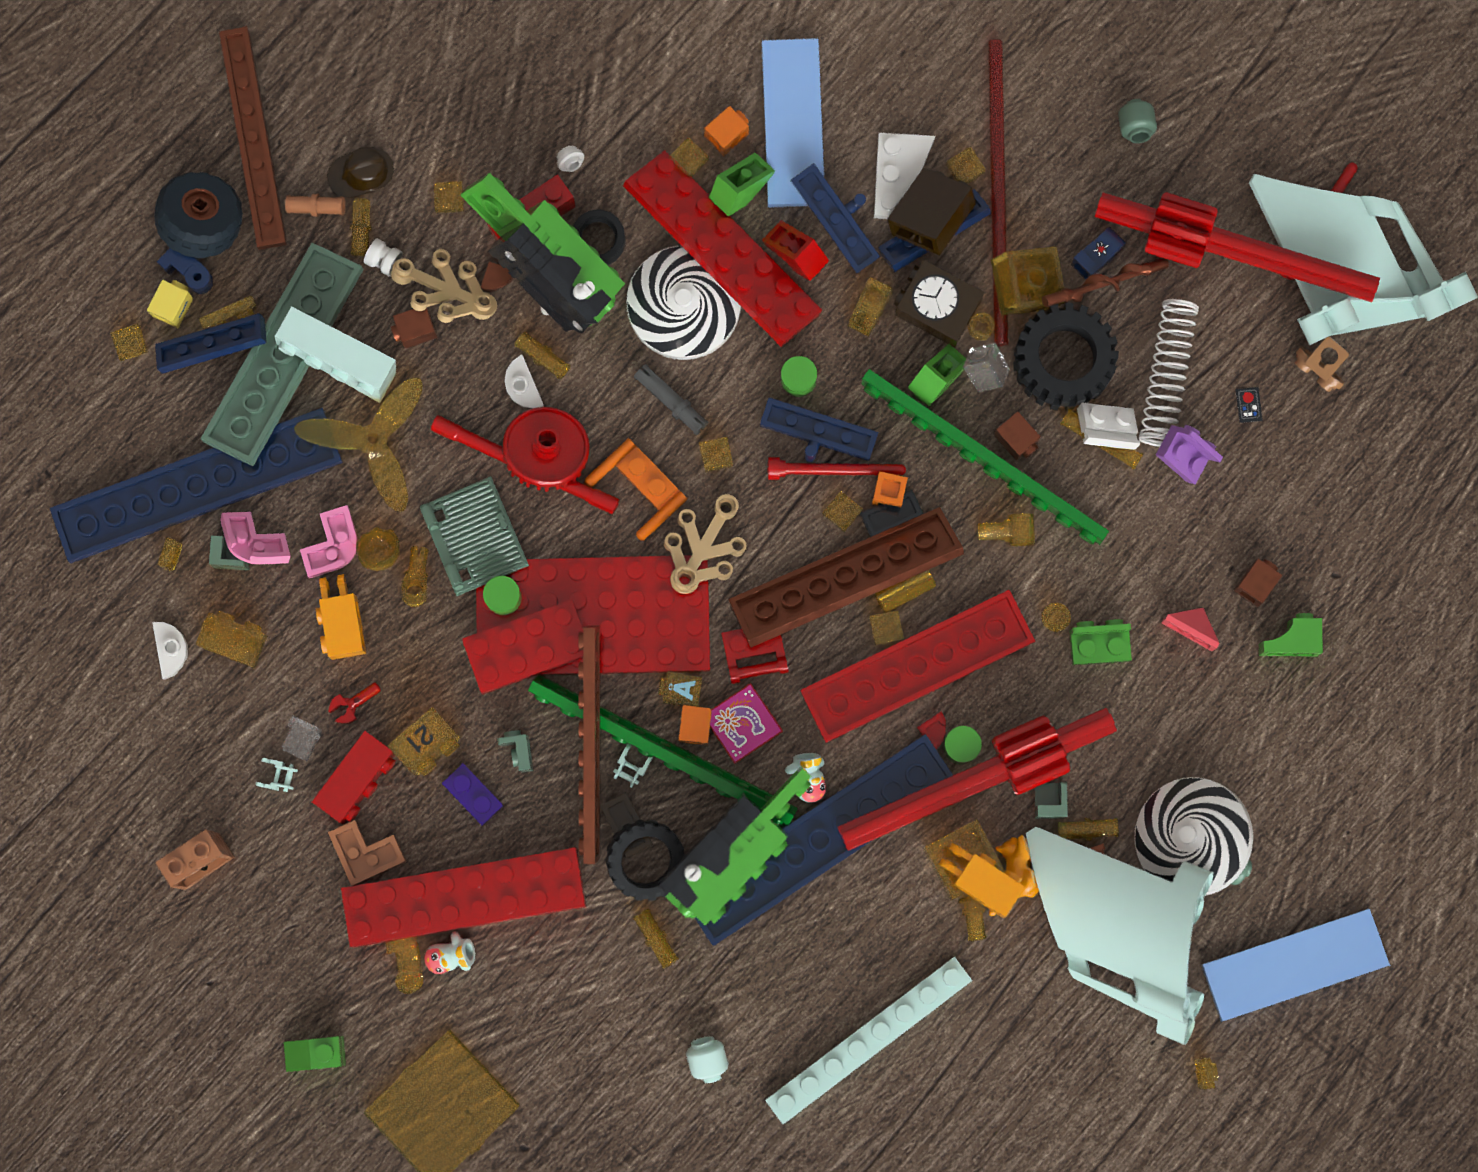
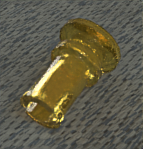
M970 896L958 899L959 904H964L962 915L966 917L968 941L987 939L983 913L986 912L985 907H982L981 903Z

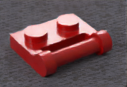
M742 629L721 633L731 684L740 683V679L780 672V674L789 673L781 635L750 647ZM776 653V661L737 668V660Z

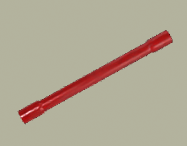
M439 415L435 417L431 431L452 441H458L507 464L506 461H503V446L470 432ZM569 481L566 488L560 485L561 490L583 499L590 505L612 515L620 499L610 494L591 488L578 481Z

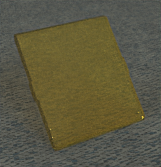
M449 1030L414 1064L405 1068L403 1073L398 1076L399 1078L363 1113L417 1172H453L470 1154L472 1155L475 1151H478L485 1143V1140L521 1105Z

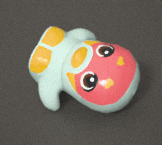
M802 753L795 755L793 763L785 769L787 774H794L802 766L810 773L811 778L808 781L811 783V786L799 797L805 802H816L823 798L826 793L824 776L819 770L823 767L824 760L819 754Z
M453 931L451 934L452 943L433 944L426 950L424 961L427 968L435 974L454 970L457 966L464 971L470 970L475 961V949L472 941L468 938L462 939L458 932Z

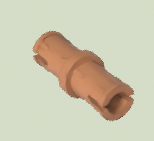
M312 194L311 196L287 195L285 209L287 214L307 213L311 214L312 217H318L320 214L344 215L345 198L320 197L319 194Z

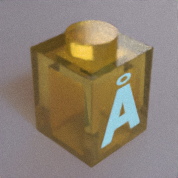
M667 672V677L660 680L658 695L663 696V703L698 707L703 679L697 676Z

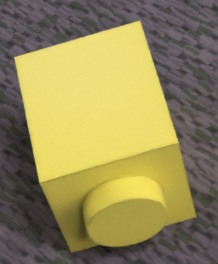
M162 280L147 311L152 317L178 329L194 298L187 291L188 287L175 280L172 283Z

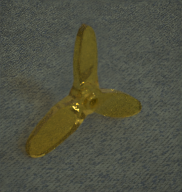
M411 378L401 383L381 404L372 423L365 427L333 419H308L297 423L294 431L301 439L319 446L335 449H360L366 453L370 475L377 491L391 509L396 512H403L408 502L406 482L397 459L386 443L387 438L398 430L413 412L422 393V381L419 378ZM368 436H374L377 439V443H370Z

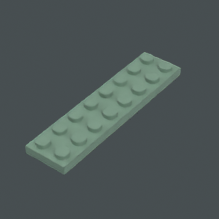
M311 243L265 324L267 343L252 347L200 438L202 442L254 466L309 368L304 359L295 354L294 356L287 355L278 349L279 345L276 344L275 340L277 331L291 306L332 327L363 272L361 265Z

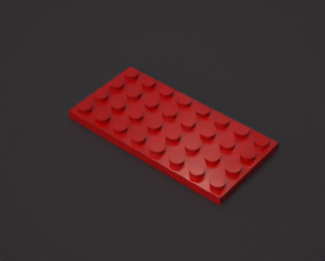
M684 555L686 564L692 555ZM672 556L527 559L529 566L506 575L517 583L522 595L520 606L509 615L493 613L483 598L485 585L476 588L477 633L572 599L582 628L588 625H600V674L710 671L708 580L699 582L697 589L690 594L678 593L673 589L670 582L671 574L675 570ZM708 560L702 561L698 570L708 568ZM680 577V582L682 584L686 585L690 583V580L687 577ZM583 658L538 675H579V662H583Z

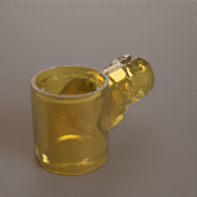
M1028 513L1012 514L1008 516V519H1004V522L978 523V540L999 539L1009 542L1010 546L1034 545V515Z
M418 546L410 548L409 567L405 571L401 582L402 600L411 607L421 606L427 599L428 574L425 572L429 550L425 547H421L420 556H418ZM411 586H418L422 591L413 595L408 593L407 589Z

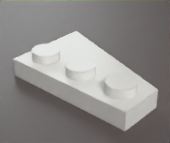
M879 133L874 218L888 219L923 169L935 136Z

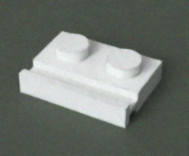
M1081 403L1077 408L1081 433H1084L1085 437L1083 439L1084 444L1133 450L1140 445V440H1137L1136 436L1138 429L1132 408Z

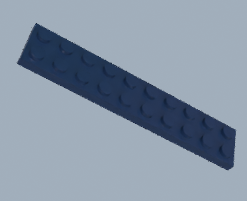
M323 408L277 424L254 466L216 448H211L51 507L50 511L69 563H73L339 465L343 461Z
M925 734L789 824V826L783 828L788 836L785 840L788 844L787 847L776 858L771 855L765 861L767 868L756 880L752 876L745 883L746 891L735 902L730 899L724 905L726 912L715 924L709 921L706 925L695 917L711 944L715 946L870 843L867 842L848 851L837 826L952 776L953 774L927 735Z

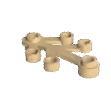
M438 249L432 257V264L438 268L443 281L415 269L409 259L402 258L394 262L391 278L396 283L406 285L413 280L438 291L431 294H426L422 291L415 292L412 295L410 304L416 311H423L429 306L441 304L437 317L444 323H449L454 318L470 314L477 319L484 320L496 312V299L491 294L483 292L475 276L477 268L471 261L462 262L458 270L459 277L465 280L470 293L460 288L449 265L450 254L446 250ZM438 257H441V258H443L445 261H440V260H438L437 258H438ZM463 269H469L471 273H467ZM416 299H420L424 301V303H418ZM458 300L465 304L454 307L452 304L445 302ZM442 311H448L450 315H445Z
M724 494L717 499L714 506L716 514L701 541L695 525V513L690 509H684L679 513L677 521L685 530L692 553L689 562L686 564L681 550L682 538L679 534L669 533L664 540V547L671 553L675 566L670 582L673 589L678 593L690 594L697 589L699 582L714 578L727 580L731 577L733 566L728 561H721L715 567L698 570L704 560L728 554L738 557L745 552L747 544L741 537H734L730 542L711 546L724 522L733 518L737 513L739 504L734 496ZM726 505L730 508V512L724 513L720 507ZM689 515L692 521L686 523L682 520V516ZM671 538L676 539L678 545L671 546L668 540ZM732 544H741L742 550H735ZM726 567L729 573L721 574L719 568ZM680 577H687L690 580V583L686 585L682 584L680 582Z

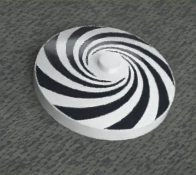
M682 246L663 249L646 259L634 273L628 287L627 311L634 332L648 348L668 358L689 360L714 352L732 335L740 316L741 306Z
M1182 778L1162 786L1145 802L1136 822L1135 848L1143 869L1170 882H1173L1184 861L1213 872V879L1206 895L1216 893L1235 881L1247 865L1252 851L1253 828L1244 804L1231 790L1205 778Z

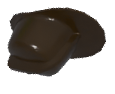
M375 147L359 148L333 161L327 173L328 185L332 192L340 197H358L386 186L393 177L394 164L389 154L382 149Z

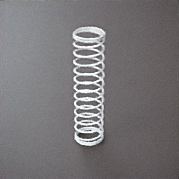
M1167 299L1162 302L1164 310L1160 314L1164 320L1159 322L1158 325L1162 331L1156 335L1161 341L1155 344V348L1159 352L1153 355L1157 363L1151 366L1152 371L1156 374L1149 377L1153 385L1147 388L1151 396L1147 397L1145 401L1150 406L1143 410L1148 417L1141 421L1146 428L1139 432L1138 438L1141 442L1160 447L1163 441L1151 438L1164 440L1166 436L1164 434H1167L1169 429L1150 427L1144 421L1154 419L1171 424L1179 423L1174 418L1154 417L1146 413V410L1156 408L1171 413L1181 412L1176 407L1156 406L1148 402V399L1156 397L1172 402L1183 401L1182 398L1177 396L1157 395L1150 391L1152 387H1161L1173 391L1185 390L1184 387L1179 385L1158 384L1152 380L1154 376H1162L1174 380L1187 379L1184 375L1160 373L1154 369V366L1157 365L1181 370L1189 368L1182 363L1161 362L1155 358L1160 354L1181 359L1191 357L1187 353L1163 351L1157 347L1162 343L1181 348L1192 347V344L1188 342L1164 340L1159 336L1165 332L1181 337L1194 336L1190 331L1165 329L1161 326L1163 322L1168 321L1182 326L1191 327L1196 325L1191 320L1169 319L1163 315L1166 311L1189 316L1198 314L1199 307L1197 304L1181 299ZM1169 304L1183 305L1193 309L1175 308L1169 306ZM1153 430V431H1156V432H1159V433L1144 432V431Z

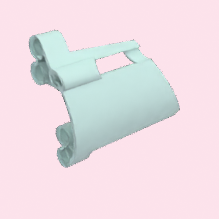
M1253 174L1249 184L1279 247L1380 278L1372 303L1295 279L1311 312L1297 319L1309 345L1332 335L1419 318H1426L1427 321H1430L1478 298L1466 271L1447 281H1443L1398 202L1373 196L1337 193L1289 183L1258 174ZM1376 216L1395 219L1398 222L1417 262V268L1414 271L1407 272L1399 267L1377 222Z
M1038 827L1026 833L1027 843L1039 893L1059 949L1066 952L1069 964L1068 970L1072 978L1157 1019L1158 1034L1186 1045L1195 1026L1194 1019L1204 999V993L1187 986L1192 928L1201 915L1204 906L1203 898L1210 888L1213 872L1184 861L1173 882H1170ZM1088 961L1132 979L1136 988V996L1091 977Z

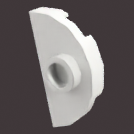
M520 355L511 362L506 370L504 380L506 391L512 401L523 408L544 407L524 357Z
M152 622L162 679L165 680L175 676L183 667L185 660L188 658V645L184 635L176 627L165 622Z

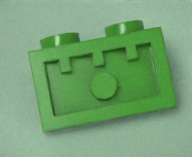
M1122 619L1105 621L1106 625L1094 626L1093 621L1076 623L1077 627H1073L1069 631L1072 666L1132 661L1129 634L1131 624H1123Z

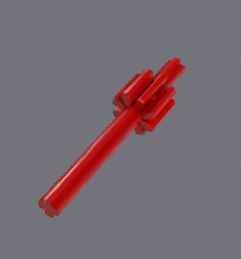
M1102 192L1095 217L1148 233L1145 252L1198 268L1206 251L1371 303L1379 286V277L1214 227L1218 209L1211 205L1168 192L1162 194L1157 209Z
M1105 707L1055 730L1051 726L1050 720L1045 715H1042L997 735L992 739V745L996 752L995 757L837 826L843 843L848 851L1004 781H1008L1011 784L1012 790L1017 795H1020L1070 772V764L1066 758L1067 753L1117 732L1114 719Z

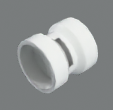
M376 238L365 254L364 264L370 267L376 266L380 268L383 274L390 277L394 262L402 259L403 252L397 248L391 249L387 247L384 241Z

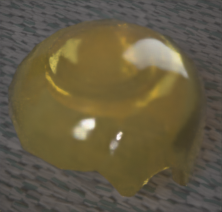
M374 527L369 532L364 533L356 543V557L369 570H385L392 567L399 558L400 541L391 528L383 530Z

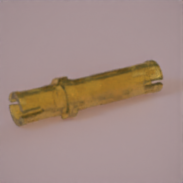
M1069 409L1060 424L1080 435L1083 441L1085 437L1084 433H1081L1078 414ZM1098 446L1108 454L1132 467V469H1135L1143 456V453L1133 449Z

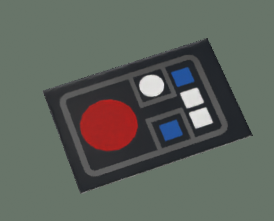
M1259 388L1236 389L1240 423L1263 421Z

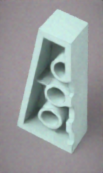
M292 306L275 335L276 344L279 345L278 349L290 356L297 355L304 359V362L309 366L325 371L336 380L351 386L381 403L396 375L395 359Z

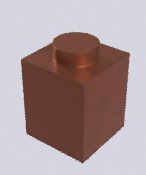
M427 308L423 311L411 309L393 316L395 325L391 326L395 341H401L405 349L438 338Z
M1018 411L996 429L994 433L996 439L1016 461L1022 456L1026 459L1029 458L1039 448L1036 444L1041 436Z
M1258 558L1253 562L1234 591L1256 607H1259L1282 575L1277 572L1278 567L1266 559L1261 561Z

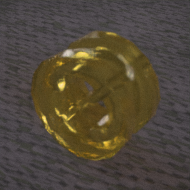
M987 313L975 314L968 325L969 334L975 340H987L994 331V320ZM980 320L982 324L988 323L989 326L986 327V333L974 329L977 325L976 321Z

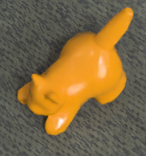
M1020 835L1018 839L1011 837L1001 846L995 847V850L1000 852L1006 859L1005 872L1009 870L1022 879L1020 884L1025 888L1019 898L1025 896L1032 898L1039 892L1034 871L1030 868L1031 857L1027 838L1024 835ZM989 911L990 916L996 915L993 911Z

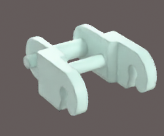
M628 743L617 762L620 764L618 770L614 769L613 772L615 773L614 779H617L619 776L630 782V787L632 788L634 784H639L637 778L639 775L644 776L653 757H648L643 768H638L627 762L625 757L632 746ZM627 766L635 770V776L632 777L623 772V767Z
M262 758V762L274 764L277 769L274 781L270 785L256 782L255 786L279 791V787H282L284 792H288V789L293 790L294 787L290 786L293 772H298L297 769L293 768L294 765L290 764L289 767H285L284 762ZM281 769L287 770L284 784L278 783Z

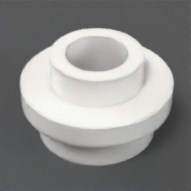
M567 146L558 152L556 157L558 160L557 166L561 171H575L582 165L584 154L576 146Z

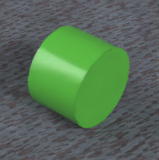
M796 356L784 363L781 370V384L788 394L802 397L814 389L817 380V369L810 359Z
M496 576L490 579L483 590L484 601L495 614L509 615L515 612L521 604V591L517 583L507 576Z
M958 726L952 729L945 737L943 743L946 757L956 764L972 762L979 755L982 747L979 734L968 726Z

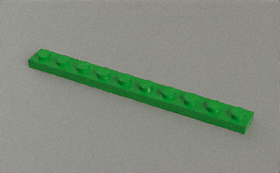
M870 369L862 378L861 384L865 386L863 390L875 399L881 397L888 402L887 406L899 415L905 413L912 418L911 423L922 431L930 430L936 434L935 439L946 447L952 445L960 451L959 455L970 463L976 461L984 467L983 471L988 476L996 480L999 477L1008 483L1007 488L1015 494L1021 496L1023 493L1032 499L1031 504L1043 512L1048 510L1056 515L1055 520L1066 528L1072 526L1080 532L1079 536L1090 544L1096 542L1100 545L1109 533V530Z
M538 675L532 681L528 691L534 694L535 699L545 704L552 703L560 707V711L567 716H577L583 719V709H579L578 694L541 675ZM600 706V730L603 729L612 734L611 737L617 742L634 745L641 754L647 757L655 756L663 760V764L666 767L675 771L680 769L690 774L689 777L699 784L707 783L715 787L716 792L724 797L731 798L732 796L738 799L744 793L759 808H762L773 796ZM790 804L791 807L780 819L774 816L772 820L777 824L783 825L785 823L789 826L798 808Z

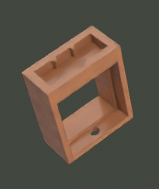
M206 829L155 863L171 888L186 890L235 857L220 833ZM207 865V870L203 871L201 868Z

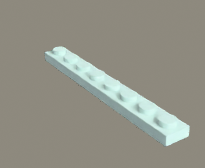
M953 957L765 1101L781 1123L785 1124L973 980L958 960Z

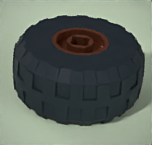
M203 172L183 173L169 180L160 190L155 205V226L160 238L167 246L182 255L197 258L216 256L229 249L237 238L242 223V204L235 190L223 179Z

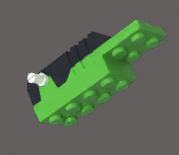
M490 173L468 186L460 194L500 236L488 250L489 254L493 258L496 257L499 260L498 263L503 268L506 267L509 270L508 273L513 278H517L518 283L541 306L542 314L550 315L565 332L575 330L578 333H583L589 326L598 323L615 306V295L625 283L619 278L618 272L600 258L598 251L589 246L580 237L577 229L566 223L559 215L556 207L544 200L526 211L523 203L513 198L505 189L502 181Z
M800 766L762 808H759L743 793L737 799V802L730 806L727 810L728 812L717 820L718 823L715 826L713 825L664 877L658 887L665 892V897L686 918L697 917L704 925L709 921L715 924L726 912L724 905L730 899L735 902L746 891L745 883L752 876L756 880L767 868L765 861L771 855L776 858L787 847L788 844L785 841L788 838L787 833L772 818L775 816L780 819L791 807L788 801L795 794L800 797L811 786V783L808 781L811 778L810 773Z

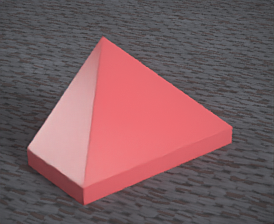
M1204 608L1168 614L1161 622L1163 625L1211 652L1217 649L1219 641Z

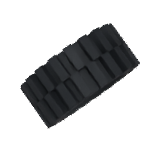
M1065 303L1063 308H1058V304L1050 306L1046 312L1043 309L1036 313L1033 320L1030 318L1025 324L1014 350L1013 356H1015L1013 367L1014 371H1018L1016 379L1019 385L1024 384L1026 387L1024 393L1028 397L1032 394L1036 396L1037 404L1043 406L1044 402L1051 404L1050 409L1057 411L1060 406H1065V411L1074 410L1075 406L1081 403H1089L1092 399L1095 401L1103 390L1106 389L1117 367L1115 364L1118 360L1119 351H1115L1117 345L1116 336L1111 337L1109 334L1112 329L1108 322L1104 325L1101 324L1100 319L1102 316L1099 313L1095 312L1091 316L1086 313L1089 307L1083 305L1077 310L1073 309V303ZM1058 331H1071L1079 334L1088 342L1092 349V369L1085 376L1077 380L1065 381L1053 377L1044 369L1039 358V346L1043 339Z

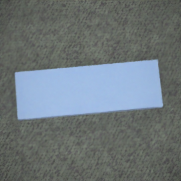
M818 39L762 40L766 163L775 170L774 175L767 182L768 207L808 206L790 180L813 163L824 176Z
M1366 909L1204 963L1201 966L1220 1020L1225 1021L1378 970L1390 964L1371 911Z

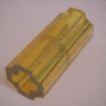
M927 570L874 593V596L885 614L935 588L937 585L930 571Z

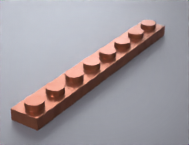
M246 26L220 31V40L257 248L263 250L287 245L249 29Z
M588 625L583 628V632L579 633L578 639L579 650H583V662H579L578 669L579 679L583 680V691L579 692L578 699L579 709H583V721H579L578 729L579 738H583V750L579 751L578 759L579 767L583 768V779L579 780V797H583V809L580 808L579 826H583V838L579 839V855L583 856V864H596L600 860V625Z

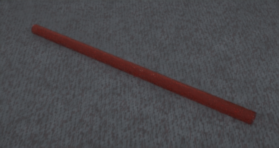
M993 39L988 41L994 345L1007 346L1008 296L1002 40Z

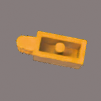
M344 574L337 576L340 596L330 597V586L326 577L320 578L322 599H319L320 607L316 608V617L318 624L323 625L325 636H320L323 654L327 653L328 657L332 660L366 654L358 597L354 593L348 594Z
M952 843L949 847L951 852L967 861L962 871L948 860L941 859L939 862L942 868L957 877L953 885L1000 917L1005 918L1025 888L1020 884L1022 879L1009 870L1003 873L994 867L997 862L986 854L981 853L980 856L976 854L971 855L958 845Z

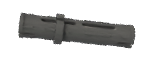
M647 364L643 365V370L639 369L634 378L672 412V417L676 420L680 419L695 435L700 434V429L703 431L709 421L705 420L693 409L688 399L684 400Z

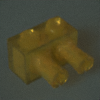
M218 611L217 615L209 612L206 620L202 623V629L195 645L248 667L255 668L268 637L260 632L262 627L248 621L244 625L233 622L235 616L223 611Z

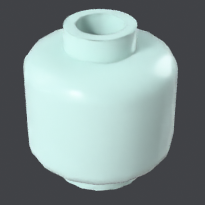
M712 1036L701 1037L691 1042V1047L687 1050L686 1057L692 1076L696 1079L704 1080V1083H713L720 1080L721 1074L728 1068L724 1045L719 1040H714Z

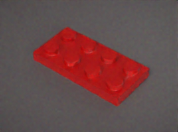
M572 599L462 638L482 695L583 658V650H579L578 644L579 633L583 632V628Z

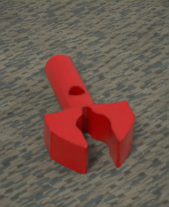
M372 683L351 698H343L341 694L337 695L330 703L329 713L334 712L340 706H349L346 709L345 715L336 719L335 722L341 724L352 723L357 719L355 716L356 708L380 693V686L377 683Z

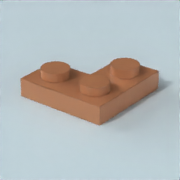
M356 820L328 832L351 886L360 884L407 862L395 835L367 846Z

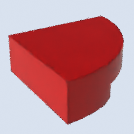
M942 711L917 727L922 736L927 735L936 750L942 744L946 734V720Z

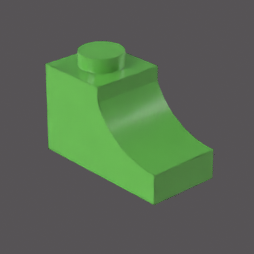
M1312 613L1296 614V618H1292L1287 622V629L1281 637L1263 641L1259 644V656H1319L1323 653L1322 618H1313Z

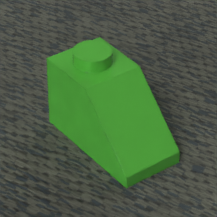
M753 153L717 175L709 199L727 216H730L749 204L774 175L775 170L759 155Z
M948 344L923 366L908 386V389L914 393L917 399L930 406L950 387L971 362Z
M344 1036L284 1042L286 1072L346 1066Z

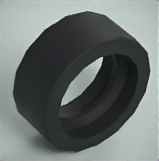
M601 209L589 210L579 216L574 222L573 227L577 229L580 237H582L584 229L592 223L602 222L612 228L615 233L614 245L606 253L599 254L600 258L609 265L615 262L623 253L626 243L624 227L619 218L609 211Z

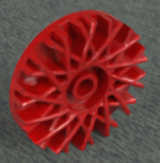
M553 407L532 408L519 414L507 427L503 439V461H506L507 470L511 471V476L514 477L516 475L519 477L521 484L526 482L527 488L530 487V484L537 486L538 491L543 487L545 492L549 491V487L556 486V490L560 489V485L566 488L568 482L571 480L575 482L576 477L579 478L583 468L585 469L589 456L588 435L582 424L566 411Z

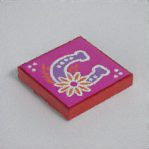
M751 683L711 709L710 729L734 764L783 733V730Z

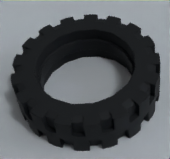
M636 820V823L624 825L620 832L617 831L613 835V840L607 847L606 865L614 885L624 895L634 897L635 900L642 901V899L653 901L657 900L656 897L665 896V892L658 885L685 856L684 847L678 836L667 825L660 824L655 820ZM646 836L655 837L664 842L669 850V867L664 875L656 881L646 884L637 883L628 878L623 871L621 863L623 852L631 842L638 838Z

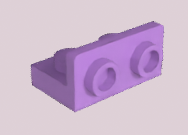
M1171 425L1156 456L1186 482L1196 484L1208 460L1220 463L1223 457L1215 451L1216 446L1213 443L1199 436L1201 433L1197 429L1189 425H1185L1184 428Z

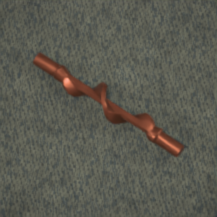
M1161 258L1142 264L1129 263L1124 265L1118 274L1112 277L1093 274L1084 281L1081 287L1072 290L1064 288L1058 292L1043 296L1042 303L1045 307L1061 302L1067 303L1070 300L1078 303L1082 301L1085 293L1108 285H1112L1119 292L1121 281L1139 275L1149 276L1151 273L1168 268L1169 262L1167 259Z

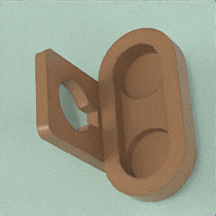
M1329 336L1326 337L1313 353L1302 346L1296 351L1297 360L1295 364L1305 373H1309L1310 370L1314 371L1319 376L1317 383L1323 389L1330 392L1332 389H1341L1345 384L1335 371L1349 357V352ZM1329 347L1337 351L1338 359L1334 364H1325L1321 361V354L1325 348Z

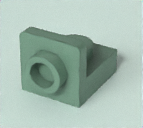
M521 730L504 732L503 738H497L499 746L516 745V749H511L514 767L518 766L519 771L522 773L534 771L528 735H521Z

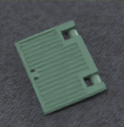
M491 476L420 506L421 513L456 596L481 587L496 576H506L529 566ZM442 509L446 519L438 522L434 512ZM467 568L471 579L463 582L459 571Z

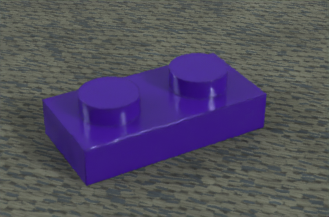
M464 763L442 782L446 789L482 826L504 807Z

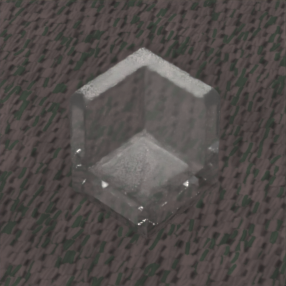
M996 343L971 348L963 365L978 392L1003 387L1010 371Z
M292 715L287 725L291 729L282 745V750L308 762L323 730Z

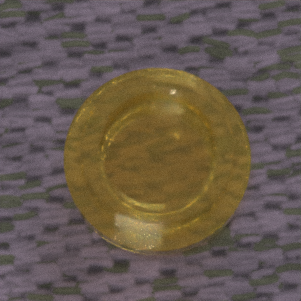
M1056 602L1044 608L1041 619L1043 625L1048 630L1059 632L1069 625L1071 614L1064 604Z

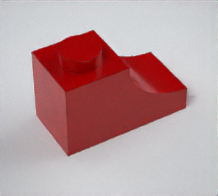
M782 220L762 239L767 248L782 258L794 272L809 281L829 262V259L813 238Z

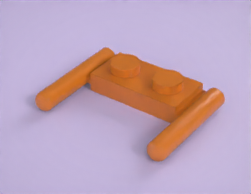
M629 438L584 480L587 486L593 487L616 466L639 492L658 509V512L636 532V537L641 541H644L688 500Z

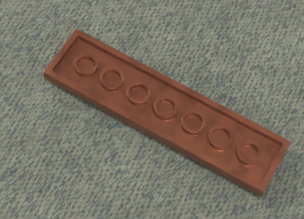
M938 507L728 600L750 647H753L964 554V550L943 511Z

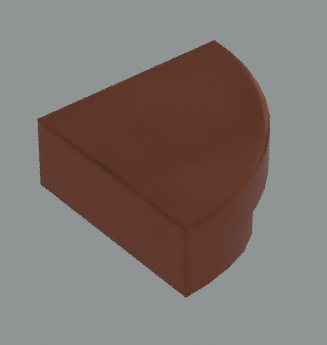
M489 262L480 288L485 292H493L511 283L514 278L508 273L509 270L506 267L503 268L499 264Z

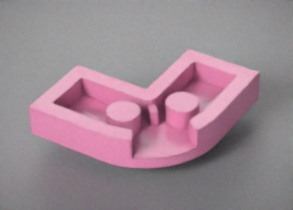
M348 505L320 513L327 541L300 549L308 578L339 570L348 565L354 558L358 548V536Z
M251 512L222 513L220 521L226 545L230 552L238 559L251 564L289 563L290 552L285 533L256 534Z

